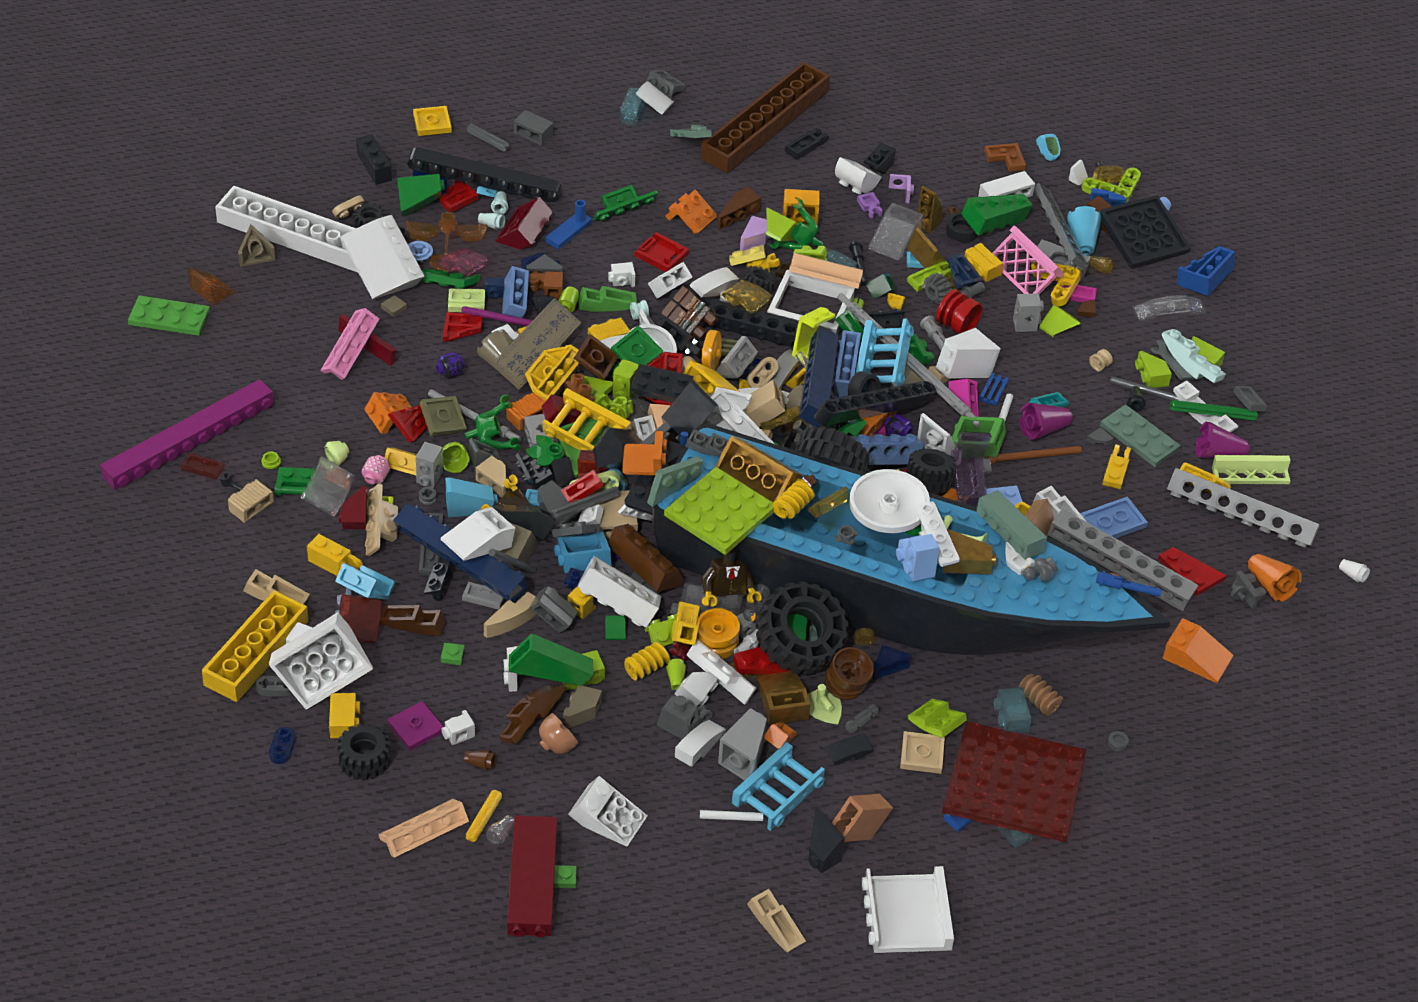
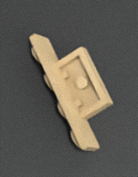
M380 483L371 488L367 495L368 508L366 513L368 516L365 541L367 556H371L380 548V537L391 542L397 539V526L393 520L398 515V506L382 500L383 485Z

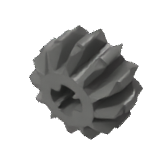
M943 273L930 275L924 280V285L922 286L925 289L924 293L927 294V299H931L932 303L937 304L941 303L943 298L952 290L950 287L951 283L948 282V278H944Z

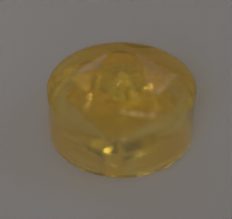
M861 628L854 633L857 645L867 646L875 640L874 632L870 628Z

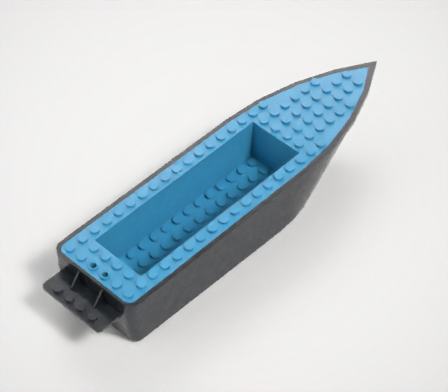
M702 424L695 429L710 437L715 433L727 440L731 436L741 438L803 474L801 479L807 474L809 476L813 474L817 480V483L811 488L814 492V498L793 519L780 518L774 512L733 548L736 551V557L747 565L756 586L754 590L759 592L761 596L768 598L780 586L784 587L790 582L798 584L799 581H804L810 585L814 583L819 585L820 588L830 591L831 595L839 600L841 608H844L847 615L845 620L848 621L850 627L914 648L965 655L1014 652L1148 629L1169 628L1170 621L1134 590L1122 587L1117 589L1106 585L1099 586L1096 583L1098 572H1103L1104 570L1105 573H1111L1083 554L1046 536L1044 552L1031 557V559L1035 561L1038 558L1046 559L1050 556L1058 567V571L1054 573L1053 579L1049 582L1041 581L1038 573L1034 580H1026L1023 575H1018L1007 567L1005 555L1006 541L977 514V507L929 493L930 502L933 501L942 520H944L946 515L953 518L952 523L948 527L949 530L975 537L983 536L987 533V544L993 546V554H996V566H992V574L943 573V567L937 564L935 577L912 581L910 576L905 573L902 562L897 559L896 549H898L899 540L915 536L908 535L905 532L884 533L872 530L860 523L850 509L851 489L854 483L867 473L716 425ZM667 440V451H663V453H666V465H662V469L699 456L703 460L699 476L652 507L647 501L655 475H639L626 496L624 504L629 508L653 515L652 522L657 549L667 560L672 562V565L703 575L710 566L711 561L723 558L724 554L664 516V510L715 468L720 456L703 454L685 447V445ZM849 525L858 532V535L854 538V544L848 545L835 540V536L839 534L838 530L840 527Z

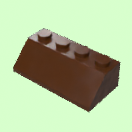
M624 524L614 527L608 541L609 548L656 592L680 587L685 584L679 570L672 565V562L667 560L633 526Z

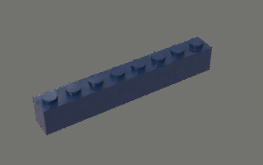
M820 325L810 339L798 416L816 427H819L820 424L814 419V414L822 403L830 400L832 396L831 389L834 384L832 379L835 376L834 369L837 364L835 360L838 355L836 351L839 347V335Z
M407 503L393 521L398 530L444 560L451 561L452 565L504 599L515 603L529 587L523 573L518 570L516 572L513 571L507 563L499 562L489 554L465 561L441 541V537L452 530V528L447 524L441 525L431 514L427 516L419 506L413 507Z

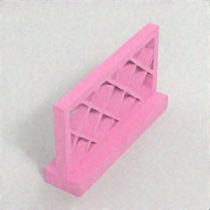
M1014 225L1010 229L1012 233L998 246L993 254L996 257L999 254H1004L1002 273L1024 294H1029L1028 287L1030 285H1036V290L1032 294L1039 293L1040 295L1057 276L1060 278L1064 272ZM1014 239L1016 241V249H1008V244ZM1026 251L1027 258L1019 260V252ZM1008 253H1015V260L1007 261ZM1030 262H1038L1037 269L1030 270ZM1026 263V271H1018V264ZM1015 264L1014 272H1007V265ZM1048 272L1051 274L1046 280H1041V273ZM1037 273V281L1029 282V274ZM1025 274V282L1018 283V275Z

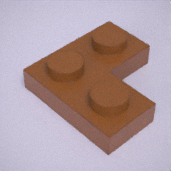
M1018 143L985 146L984 152L988 162L1005 161L1009 172L1026 169Z

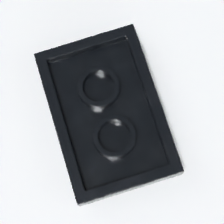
M639 364L630 393L673 403L693 380L694 376Z

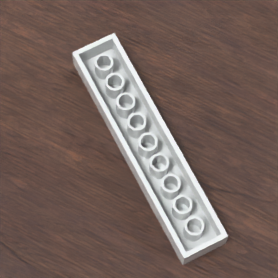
M233 186L216 205L217 223L246 233L250 224H252L268 241L358 272L340 239L341 235L356 228Z

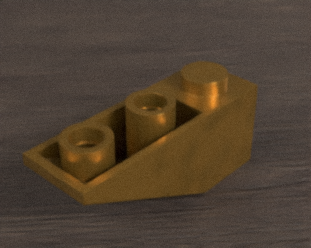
M922 186L916 226L931 233L942 223L944 210L937 193Z

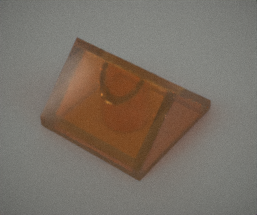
M189 267L190 289L213 306L234 294L235 291L213 274Z

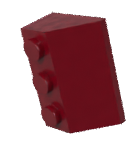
M540 197L516 208L495 241L520 250L525 247L530 248L535 243V238L542 233V227L549 222L552 210Z

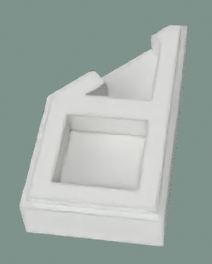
M1006 542L1005 555L1007 567L1018 575H1023V571L1027 566L1034 567L1033 559L1029 557L1025 560Z

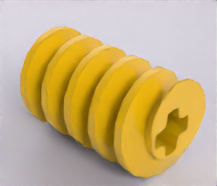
M797 479L773 502L772 506L774 507L775 514L783 519H793L814 498V492L807 482Z
M653 642L650 646L639 650L638 653L627 657L624 661V666L629 676L636 681L637 676L642 679L645 676L644 673L649 675L651 670L656 671L657 665L663 667L664 662L668 664L670 657L660 643Z

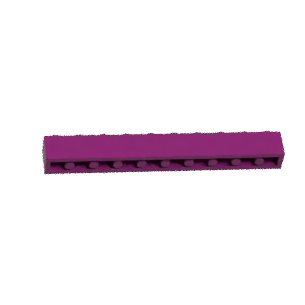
M260 379L100 464L102 478L114 490L126 486L129 482L141 478L144 474L159 468L164 463L174 460L185 452H189L192 448L207 442L210 438L222 434L233 426H237L245 419L253 417L264 409H268L274 404L273 391Z

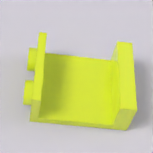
M820 307L799 318L792 356L807 363L811 337L819 325L835 318V314L827 308Z

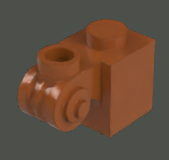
M538 271L532 272L528 277V291L537 292L541 288L544 290V296L550 295V297L554 296L555 299H559L563 289V272H545V274H541Z

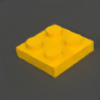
M447 106L413 109L418 136L452 133Z

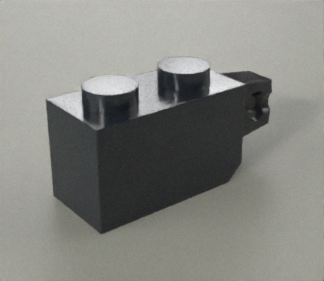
M665 316L658 326L664 328L672 335L679 350L687 356L694 353L700 358L702 350L697 347L699 341Z

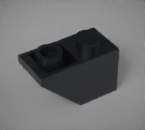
M881 142L864 160V164L886 173L894 164L896 149Z

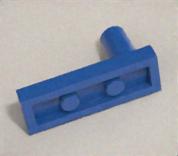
M577 200L575 202V214L545 237L546 243L559 250L592 224V218L586 215V202L584 200Z

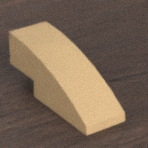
M255 569L243 590L263 601L275 590L302 604L305 603L310 595L276 575L271 578Z
M527 592L516 603L508 600L484 623V636L489 638L503 634L532 619L536 613L529 607L536 596Z
M769 889L751 898L747 903L758 921L787 953L806 942L783 904L779 906Z

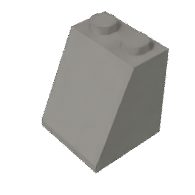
M750 708L720 738L718 764L743 780H746L757 770L765 742L764 735L767 718Z

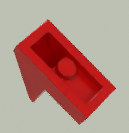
M592 470L561 491L568 503H572L588 497V495L604 485L595 471Z

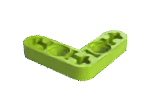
M1136 168L1127 169L1118 186L1094 178H1085L1082 183V190L1091 194V189H1097L1098 187L1099 189L1108 190L1126 197L1127 203L1140 180L1141 172Z

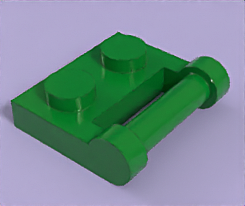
M279 467L275 484V495L299 494L314 497L318 474L317 469Z

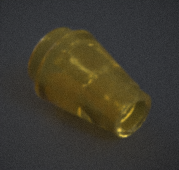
M1089 255L1090 267L1103 274H1110L1112 272L1114 261L1110 257Z

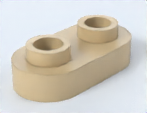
M361 195L356 196L336 206L332 213L336 218L344 219L350 212L357 209V206L361 207V204H365V201Z
M772 357L762 359L747 377L749 387L760 388L767 384L778 371L779 365L777 360ZM767 363L771 365L769 370L765 368ZM754 377L759 379L757 384L753 382Z

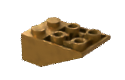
M787 671L756 676L769 725L779 722L788 723L809 720L811 704L806 688L797 674Z

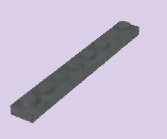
M1038 183L1034 187L1037 193L1036 197L1042 202L1040 205L1046 210L1045 215L1051 220L1050 224L1055 228L1054 233L1060 238L1059 242L1065 248V254L1070 258L1068 261L1074 267L1078 266L1084 269L1088 264L1051 191Z

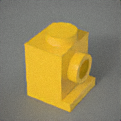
M578 586L568 595V601L578 611L576 615L581 619H585L596 608V605L593 604V595L584 594Z

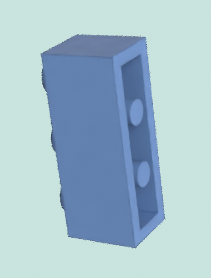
M515 266L510 268L504 280L502 314L522 318L526 312L528 270Z

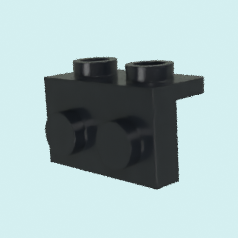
M519 453L515 454L518 460L516 465L521 472L524 471L525 474L522 477L528 485L532 484L537 489L555 478L549 465H537V459L531 458L528 454L523 458Z

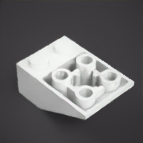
M490 507L470 515L443 535L441 541L465 561L489 554V550L492 548L501 551L512 547L515 527L495 509Z
M600 776L586 787L568 814L583 827L624 846L629 845L648 816Z

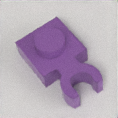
M874 192L857 196V202L864 212L869 211L871 219L874 218V213L882 217V208Z

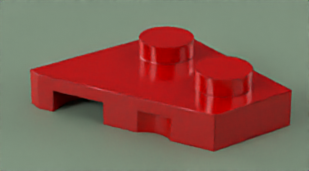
M420 405L388 414L410 443L427 428Z

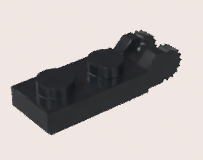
M816 128L787 144L785 152L798 159L827 142L829 136L826 133L820 135L821 130Z

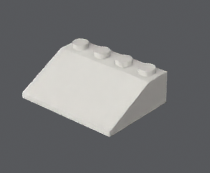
M392 215L378 218L340 236L372 299L414 287L424 278L423 272Z
M338 612L274 651L269 662V666L306 710L373 669L352 629Z

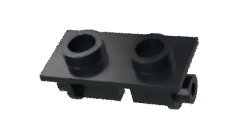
M892 309L888 312H882L877 310L870 313L869 316L883 329L887 328L886 322H889L890 328H902L903 319H905L903 316L906 311Z
M451 561L439 562L433 565L424 594L431 593L433 599L437 601L443 598L444 585H447L452 574L450 568Z

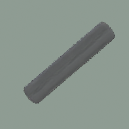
M472 123L467 126V132L503 152H507L510 149V144Z

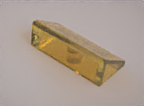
M845 486L808 508V511L815 518H818L847 502L848 487Z

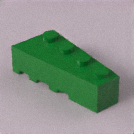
M1024 194L972 197L967 199L961 215L975 233L980 236L985 231L989 233L993 232L995 228H1005L1007 224L1011 226L1026 221L1032 203Z

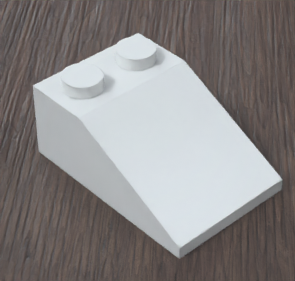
M924 413L921 414L917 437L924 443L923 449L931 448L946 452V454L951 455L955 459L957 465L959 451L950 434Z

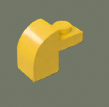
M679 602L676 619L673 621L672 641L695 645L699 628L696 622L700 606Z

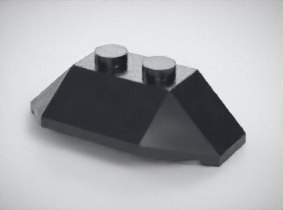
M607 428L597 445L593 448L597 468L623 469L624 446L626 444H640L643 441L632 429Z

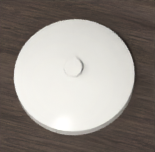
M892 469L876 470L863 475L854 483L850 492V509L855 518L866 527L884 533H900L917 527L921 522L916 513L915 506L930 502L929 493L921 481L908 473Z

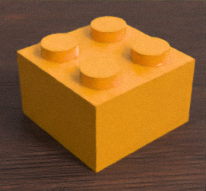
M785 189L782 215L795 221L796 225L799 222L809 225L800 212L791 206V204L795 206L798 204V200L795 199L797 197L803 201V207L817 223L819 191Z

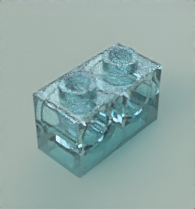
M629 87L620 108V123L637 125L645 107V101L636 95L638 88Z

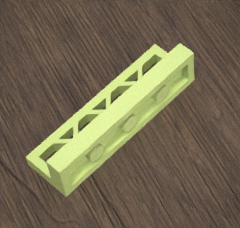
M1215 455L1212 465L1213 475L1219 478L1218 473H1226L1229 477L1220 479L1225 480V482L1227 481L1229 484H1290L1288 473L1289 456ZM1244 473L1247 477L1240 478L1237 474ZM1256 473H1262V474H1264L1266 477H1265V478H1259V477H1257L1255 474H1256ZM1283 473L1284 478H1277L1274 474Z

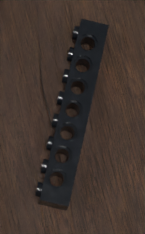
M673 289L667 301V305L672 300L674 303H676L679 307H681L684 311L687 312V310L683 306H681L678 302H676L673 299V297L679 291ZM693 294L709 307L718 319L713 326H710L707 322L703 325L794 347L799 320Z

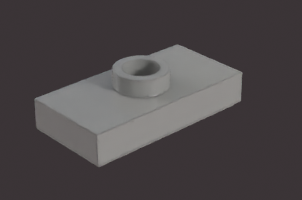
M468 582L462 595V601L498 610L504 602L503 597L488 587Z

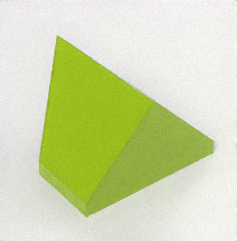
M767 208L766 235L780 242L794 241L791 238V234L796 227L795 221Z
M1053 305L1039 328L1053 337L1055 334L1081 323L1065 310Z

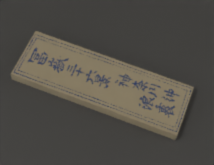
M554 298L492 363V366L516 388L520 389L527 382L525 373L542 352L559 347L581 322Z

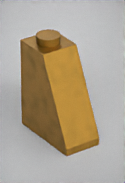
M947 529L959 556V562L943 566V573L992 574V566H996V554H993V546Z

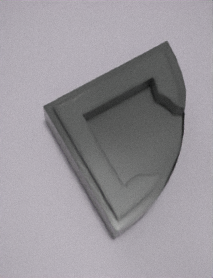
M1102 428L1087 436V441L1093 444L1104 443V445H1109L1114 440Z

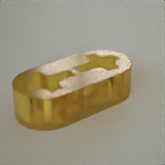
M1117 165L1100 166L1095 168L1092 178L1107 183L1120 182L1124 175V170Z

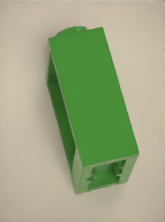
M961 416L959 422L955 425L954 434L951 436L959 451V455L997 457L1007 432L1004 418H971ZM973 421L980 422L978 428L972 423ZM966 432L990 433L987 440L964 439Z

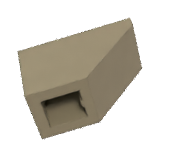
M578 685L576 692L571 693L570 706L566 707L563 713L565 727L571 728L594 719L602 703V691Z

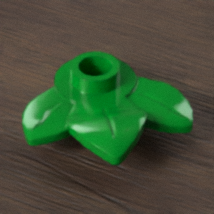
M536 435L537 445L526 449L528 456L537 459L536 463L540 466L550 465L553 460L563 458L564 456L563 447L559 443H554L552 438L543 435Z

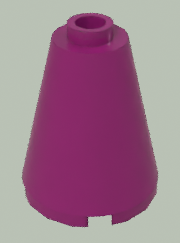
M1027 403L1021 408L1023 414L1022 417H1019V424L1025 437L1029 436V440H1036L1069 426L1073 416L1068 408Z
M1206 421L1202 424L1199 430L1202 432V435L1197 437L1195 454L1199 458H1214L1215 455L1249 454L1250 445H1248L1246 440L1211 422Z

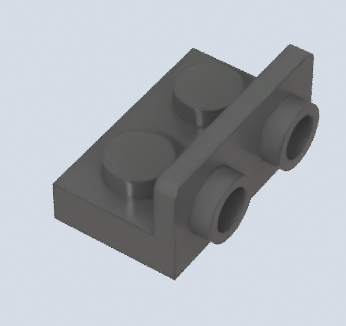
M651 70L647 79L648 82L670 99H672L674 93L684 91L686 88V84L664 70Z

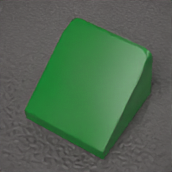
M606 616L605 640H625V616Z

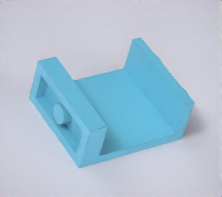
M346 563L342 564L335 582L367 598L386 600L389 599L396 581L364 565L358 570Z

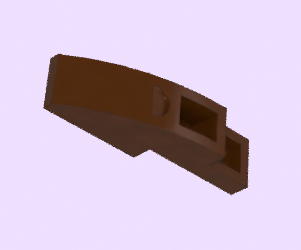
M550 684L543 686L520 700L506 715L510 723L499 736L502 742L511 744L519 742L528 727L534 723L535 718L544 719L550 713L551 708L566 690L565 685Z

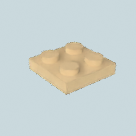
M904 731L900 769L941 774L945 737Z

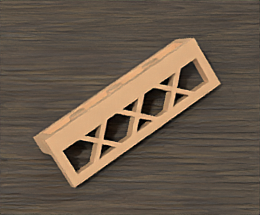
M794 253L789 269L790 272L857 289L859 288L863 273L861 269Z
M451 799L378 835L381 841L387 843L391 856L395 858L469 822L462 802Z

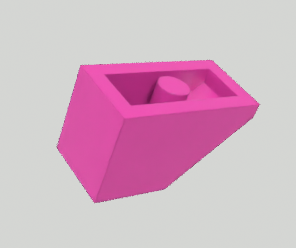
M968 378L949 381L948 389L965 403L976 417H979L977 381Z

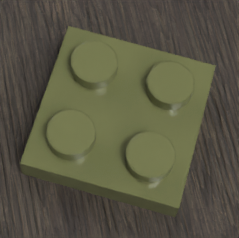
M456 396L422 399L419 403L430 436L461 433L467 429Z

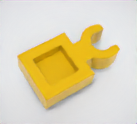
M772 253L765 259L750 261L746 265L747 267H763L764 270L768 269V272H770V267H778L780 262L778 258L776 259L775 253Z

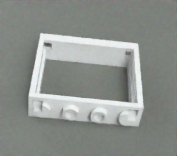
M786 270L767 313L799 320L803 316L777 309L788 285L834 298L843 293L851 302L854 300L855 288ZM842 303L837 317L847 310L845 303ZM836 321L834 323L825 322L820 325L837 335L841 330Z

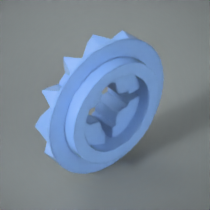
M414 241L408 244L416 261L421 263L423 260L428 261L429 257L433 255V248L427 242Z

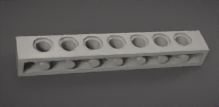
M1175 468L1167 487L1171 491L1170 495L1180 499L1183 495L1189 498L1188 502L1199 505L1201 502L1207 505L1206 509L1213 512H1217V509L1224 512L1223 516L1233 520L1236 516L1242 519L1241 523L1251 527L1254 523L1260 526L1259 530L1269 534L1271 531L1278 533L1277 537L1288 541L1289 538L1296 540L1295 544L1304 548L1307 545L1312 546L1320 524ZM1187 483H1193L1194 490L1190 493H1186L1184 490ZM1211 490V498L1204 500L1202 498L1203 491ZM1226 496L1229 498L1230 503L1228 506L1222 507L1220 499ZM1244 503L1248 507L1247 512L1240 514L1237 510L1238 506ZM1258 511L1265 512L1264 520H1256L1255 515ZM1276 518L1283 519L1284 524L1282 527H1274L1273 522ZM1294 525L1301 526L1302 531L1299 535L1292 534L1291 529Z
M1063 508L1053 520L1047 535L1126 580L1162 589L1161 596L1158 598L1184 611L1198 587L1191 580L1186 579Z

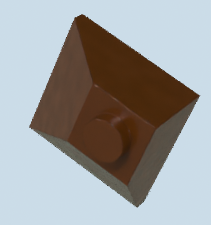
M589 333L573 359L604 380L618 357L609 347Z

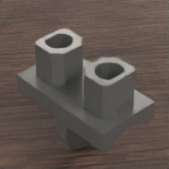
M1242 570L1236 572L1237 578L1231 586L1233 589L1231 597L1234 600L1241 599V601H1246L1251 609L1257 607L1258 601L1265 599V589L1261 586L1254 588L1256 577L1253 573L1244 574Z

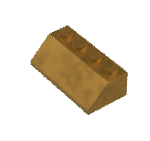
M734 436L730 437L715 466L771 502L777 500L797 479H801L803 474L747 441Z

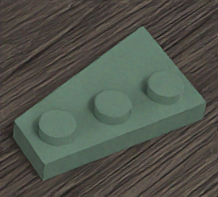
M701 124L691 125V128L670 129L671 136L688 138L712 137L711 130Z
M697 456L657 470L647 503L652 507L698 477L703 460Z

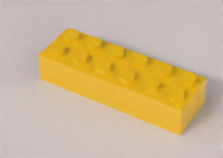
M274 590L202 669L203 685L238 702L269 667L271 654L286 645V638L297 622L304 625L309 622L307 606Z

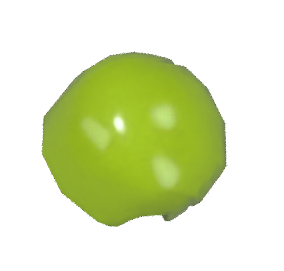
M451 442L442 448L443 468L446 471L459 473L467 468L470 458L463 444Z

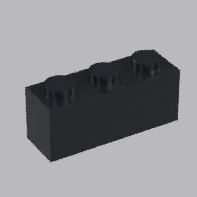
M371 134L356 138L357 155L375 185L392 181L391 165L374 136Z

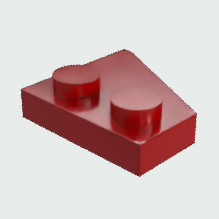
M455 180L454 185L449 186L447 192L440 198V205L449 213H452L478 200V193L465 182Z
M447 312L443 342L481 333L483 317Z

